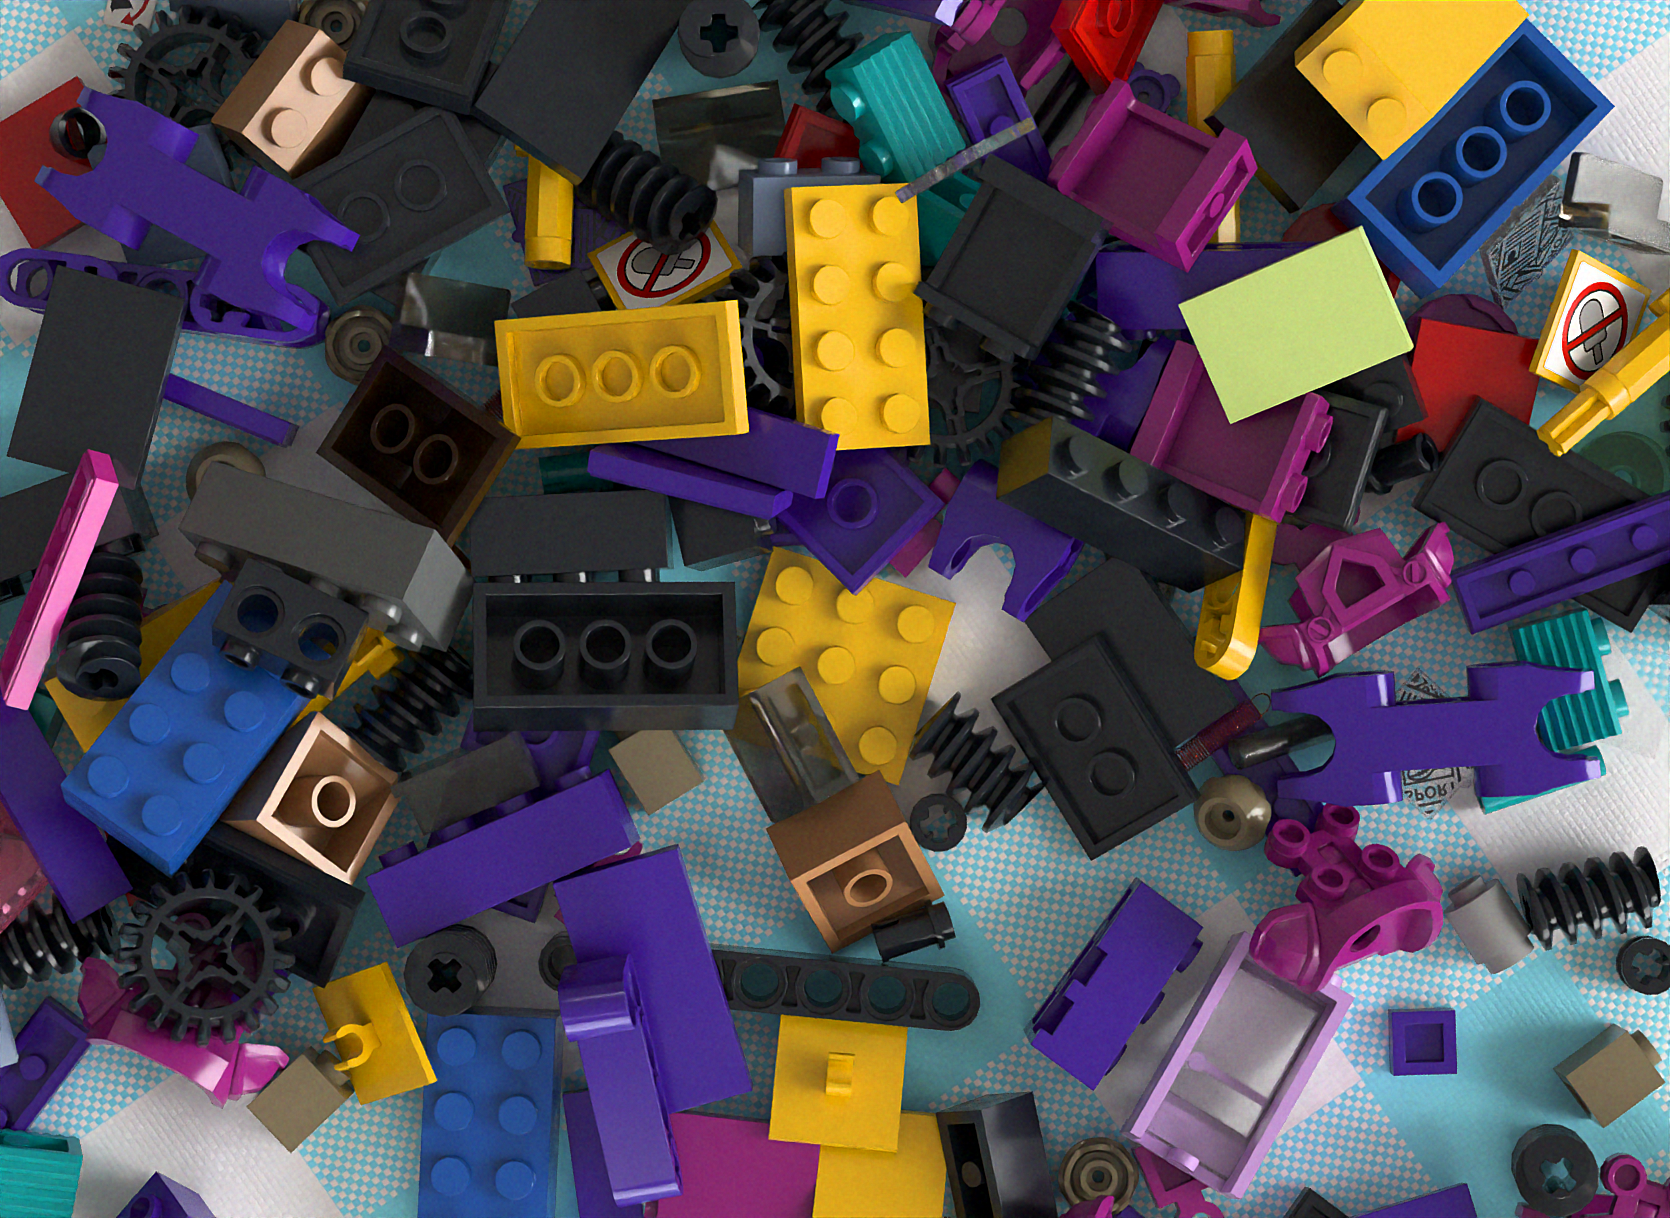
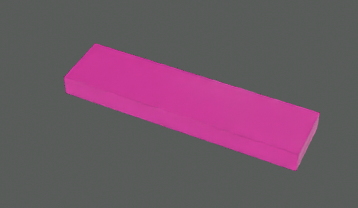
M87 449V452L82 455L0 661V689L5 705L28 710L119 485L110 455Z

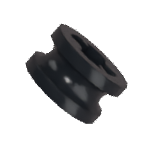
M943 793L929 794L921 798L914 805L910 815V829L916 841L923 848L933 852L947 851L956 847L964 838L967 829V816L961 804L953 797ZM944 805V814H947L951 809L956 815V824L947 827L948 837L943 840H933L934 834L932 831L925 836L920 829V821L929 818L928 807Z
M1648 935L1636 936L1627 940L1619 949L1616 957V971L1620 980L1630 989L1645 995H1658L1667 991L1670 988V946L1666 942ZM1655 948L1661 955V957L1655 959V962L1663 965L1662 970L1657 977L1645 975L1639 982L1634 976V973L1640 971L1639 968L1632 965L1634 957L1638 953L1649 956Z

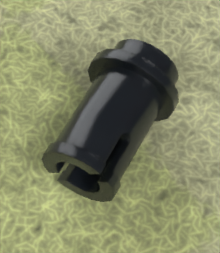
M1418 433L1412 438L1380 449L1378 447L1364 492H1374L1381 496L1390 493L1393 485L1427 472L1437 471L1440 462L1439 453L1432 438L1426 433Z
M929 899L923 901L925 908L879 923H871L873 936L882 962H888L889 959L937 944L940 950L945 948L944 941L956 938L945 902L932 905Z

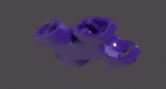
M84 86L76 102L83 109L92 113L104 125L108 141L104 158L93 171L80 176L63 174L51 167L48 168L42 165L34 182L61 202L76 219L137 251L140 250L154 223L207 253L192 280L194 284L231 305L240 307L252 314L285 321L309 332L318 315L313 313L309 307L300 303L287 289L284 272L289 256L299 245L313 240L332 243L341 249H347L352 252L360 235L338 220L317 198L256 165H253L240 192H235L185 164L200 137L199 134L138 101L121 99Z
M31 248L13 250L0 256V296L13 305L42 315L45 313L57 265L151 290H156L158 286L164 283H174L180 292V297L189 300L181 329L182 333L226 338L237 342L308 349L325 342V331L331 321V307L319 297L291 283H286L288 291L298 301H301L313 313L318 315L309 332L301 328L284 332L281 320L255 315L244 309L241 312L229 311L222 316V306L231 304L194 284L192 280L197 272L102 260L94 256ZM25 260H29V261H27V262H25V263H22V264L18 265L19 263H21V262H23V261H25ZM18 265L17 283L14 291L11 285V275L13 269ZM45 269L48 278L46 288L41 294L33 297L30 291L32 277L38 271Z
M1088 294L1079 302L1098 312L1097 299ZM1071 313L1065 318L1076 321V318ZM1055 331L1047 339L1049 342L1064 343ZM1161 335L1156 342L1149 346L1143 357L1130 369L1120 371L1118 376L1098 373L1095 379L1108 392L1107 397L1101 399L1086 396L1083 402L1096 417L1093 422L1073 419L1071 424L1130 453L1176 342ZM1041 352L1035 361H1031V365L1051 366ZM1026 370L1022 380L1032 382L1033 389L1038 390L1039 387L1029 377ZM979 459L967 471L948 503L945 518L928 567L951 580L981 547L994 543L1009 546L1016 565L1011 583L1004 595V603L1001 610L1024 623L1050 591L1068 575L1085 542L996 500L999 467L985 459Z
M1526 660L1473 664L1466 666L1468 696L1396 701L1394 671L1388 670L1334 673L1307 683L1271 689L1272 711H1283L1285 713L1302 712L1319 716L1331 727L1335 738L1333 754L1322 766L1308 771L1292 772L1285 776H1278V798L1310 800L1342 807L1396 803L1403 800L1401 771L1473 766L1475 795L1479 797L1537 795L1557 787L1601 778L1600 759H1598V756L1564 754L1550 751L1538 740L1535 731L1538 713L1550 700L1568 694H1578L1586 690L1595 689L1594 671L1592 668L1560 667Z

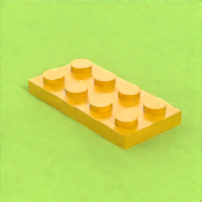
M916 183L791 187L783 189L797 421L839 433L840 436L836 450L930 445L924 319L922 313L923 301L922 298L912 293L917 283L921 282Z
M738 300L494 321L504 425L522 438L515 449L749 433Z

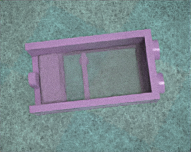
M1246 931L1231 936L1228 946L1129 1119H1126L1119 1132L1228 1199H1242L1355 997L1340 989L1343 979L1333 973L1324 989L1309 995L1298 990L1294 985L1289 984L1283 979L1275 977L1272 973L1255 963L1248 951L1253 934L1251 935Z

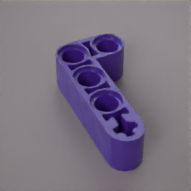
M630 953L565 966L558 984V1000L562 1023L569 1042L577 1041L616 1205L618 1208L683 1195L681 1165L632 956Z

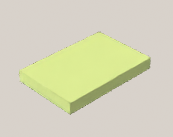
M1362 225L1178 304L1230 424L1412 350L1414 347Z

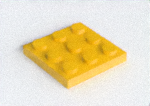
M773 546L774 552L771 553L737 661L739 708L733 730L723 731L866 776L880 770L886 782L899 786L956 603L878 578H873L855 596L819 560Z

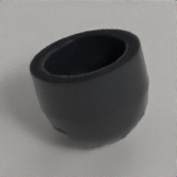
M82 107L67 109L54 118L49 128V142L55 152L67 159H87V154L94 145L105 144V127L92 113ZM67 121H68V127H69V133H70L71 139H72V141H73V143H74V146L76 147V149H77L78 151H76V150H74V149L72 148V145H71V142H70V138H69V135H68V132H67V129H66V123H67Z

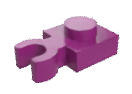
M1160 1138L1158 1139L1159 1141L1163 1142L1164 1144L1168 1145L1169 1147H1173L1172 1145L1168 1144L1167 1142L1163 1141L1162 1139H1160ZM1140 1145L1131 1148L1156 1208L1161 1209L1174 1203L1177 1209L1174 1218H1192L1197 1213H1204L1208 1218H1224L1221 1210L1216 1205L1205 1201L1201 1190L1208 1188L1207 1185ZM1200 1162L1198 1163L1199 1165L1213 1173V1171L1210 1168L1206 1167Z

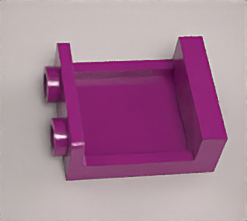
M1115 78L1104 94H1099L1093 99L1086 111L1084 124L1070 145L1063 146L1054 156L1049 168L1047 183L1055 190L1113 222L1114 225L1109 234L1188 273L1258 167L1246 137L1225 127L1218 138L1210 136L1138 101L1134 97L1129 83Z
M1177 339L1129 454L1219 500L1280 524L1285 512L1294 513L1303 498L1308 478L1301 475L1311 450L1319 453L1323 448L1332 427L1333 417L1327 415L1330 404L1321 395L1308 392L1230 424L1197 347Z
M691 1110L669 1114L681 1165L683 1195L646 1202L644 1218H812L820 1145L768 1140L770 1120Z

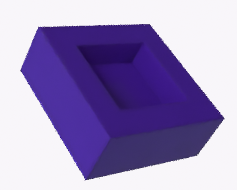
M1453 1008L1388 1009L1390 1073L1393 1076L1457 1074L1456 1013Z

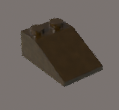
M384 345L316 453L410 522L435 529L451 549L522 438L472 398L438 374L395 349Z

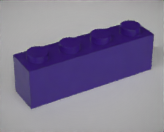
M1323 241L1207 243L1188 273L1131 244H1108L1096 254L1098 313L1122 328L1121 334L1126 340L1155 338L1156 329H1181L1182 339L1193 340L1178 304Z
M588 765L582 766L552 780L556 787V792L534 801L530 790L496 804L494 807L498 817L476 826L472 816H468L437 830L436 833L440 839V842L418 851L414 841H411L378 856L382 868H379L365 878L396 948L632 847L640 839V836L610 768L592 775Z

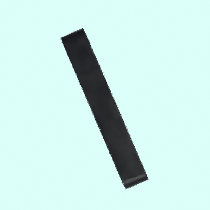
M567 931L554 935L541 950L538 960L539 973L544 983L555 991H558L561 974L553 966L552 955L557 947L571 945ZM709 943L730 1010L954 1031L961 1030L970 1025L976 1018L980 1008L979 992L972 977L963 970L954 967L896 961L883 963L882 960ZM760 963L770 966L778 976V985L774 991L766 996H756L749 993L743 986L741 977L747 967ZM818 970L833 972L842 983L839 995L829 1002L821 1003L815 1001L805 990L807 978ZM891 976L903 983L905 995L899 1005L884 1009L877 1007L871 1001L868 992L876 979ZM954 982L960 984L968 992L967 1005L963 1010L956 1014L946 1015L935 1009L932 1004V998L937 988L945 983Z

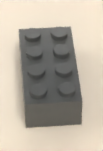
M211 461L178 527V530L196 548L194 556L221 574L219 579L221 584L224 580H227L234 585L249 557L370 613L368 627L384 632V636L388 640L412 651H419L422 644L444 652L447 651L472 598L473 583H477L435 529L215 461Z

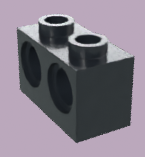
M248 557L212 625V645L220 648L219 655L236 667L247 671H254L259 666L281 676L280 684L301 697L315 699L317 694L333 701L367 633L370 613ZM263 610L271 614L276 622L267 631L251 632L245 629L239 620L248 611ZM319 637L330 641L334 645L336 652L326 660L316 661L307 658L301 652L300 646L310 638Z

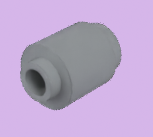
M1476 875L1448 893L1452 903L1444 910L1445 916L1476 964L1484 963L1490 974L1499 973L1513 966L1533 951L1534 946L1527 937L1531 929L1498 879L1484 882L1481 875Z

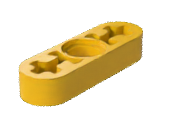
M1232 504L1230 505L1246 513L1243 570L1205 586L1194 647L1196 664L1225 680H1233L1241 676L1254 658L1277 529L1276 522Z

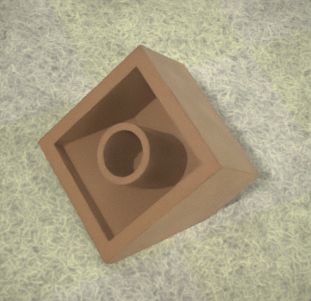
M287 19L210 122L271 174L289 183L341 153L375 94L376 89L342 79L343 64L347 53L320 29Z
M312 711L282 736L218 820L324 873L353 885L409 783L396 772L376 761L358 742L319 711Z
M880 770L847 785L845 788L766 828L790 882L832 954L873 933L871 923H879L916 911L924 906L923 901L930 899L933 902L945 896Z

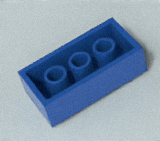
M1526 18L1433 118L1384 161L1379 158L1339 199L1330 211L1349 230L1362 225L1374 254L1419 299H1422L1439 290L1615 106Z
M227 580L222 582L61 783L64 799L68 805L169 878L174 876L311 701V699L301 697L286 689L279 682L281 676L257 666L254 671H247L232 665L219 655L220 648L212 645V625L233 587ZM263 610L248 611L239 620L241 625L251 632L267 631L276 622L271 614ZM309 639L300 646L301 652L309 659L321 661L331 657L330 654Z
M473 1005L461 1014L441 1017L427 1013L425 1052L437 1081L424 1086L417 1218H555L564 1026L560 1010Z

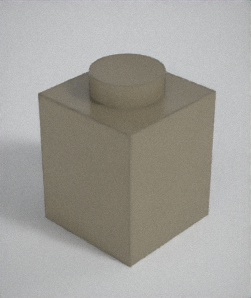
M675 730L614 731L620 743L608 751L648 816L704 782L705 777Z
M1612 1024L1553 1068L1590 1120L1602 1128L1608 1126L1666 1083L1654 1067L1662 1059L1650 1041L1641 1031L1636 1030L1630 1035L1627 1030L1616 1024Z
M310 1046L246 1107L292 1153L355 1091L346 1083L351 1078L349 1071H337L333 1066L341 1061L328 1050H324L319 1054Z

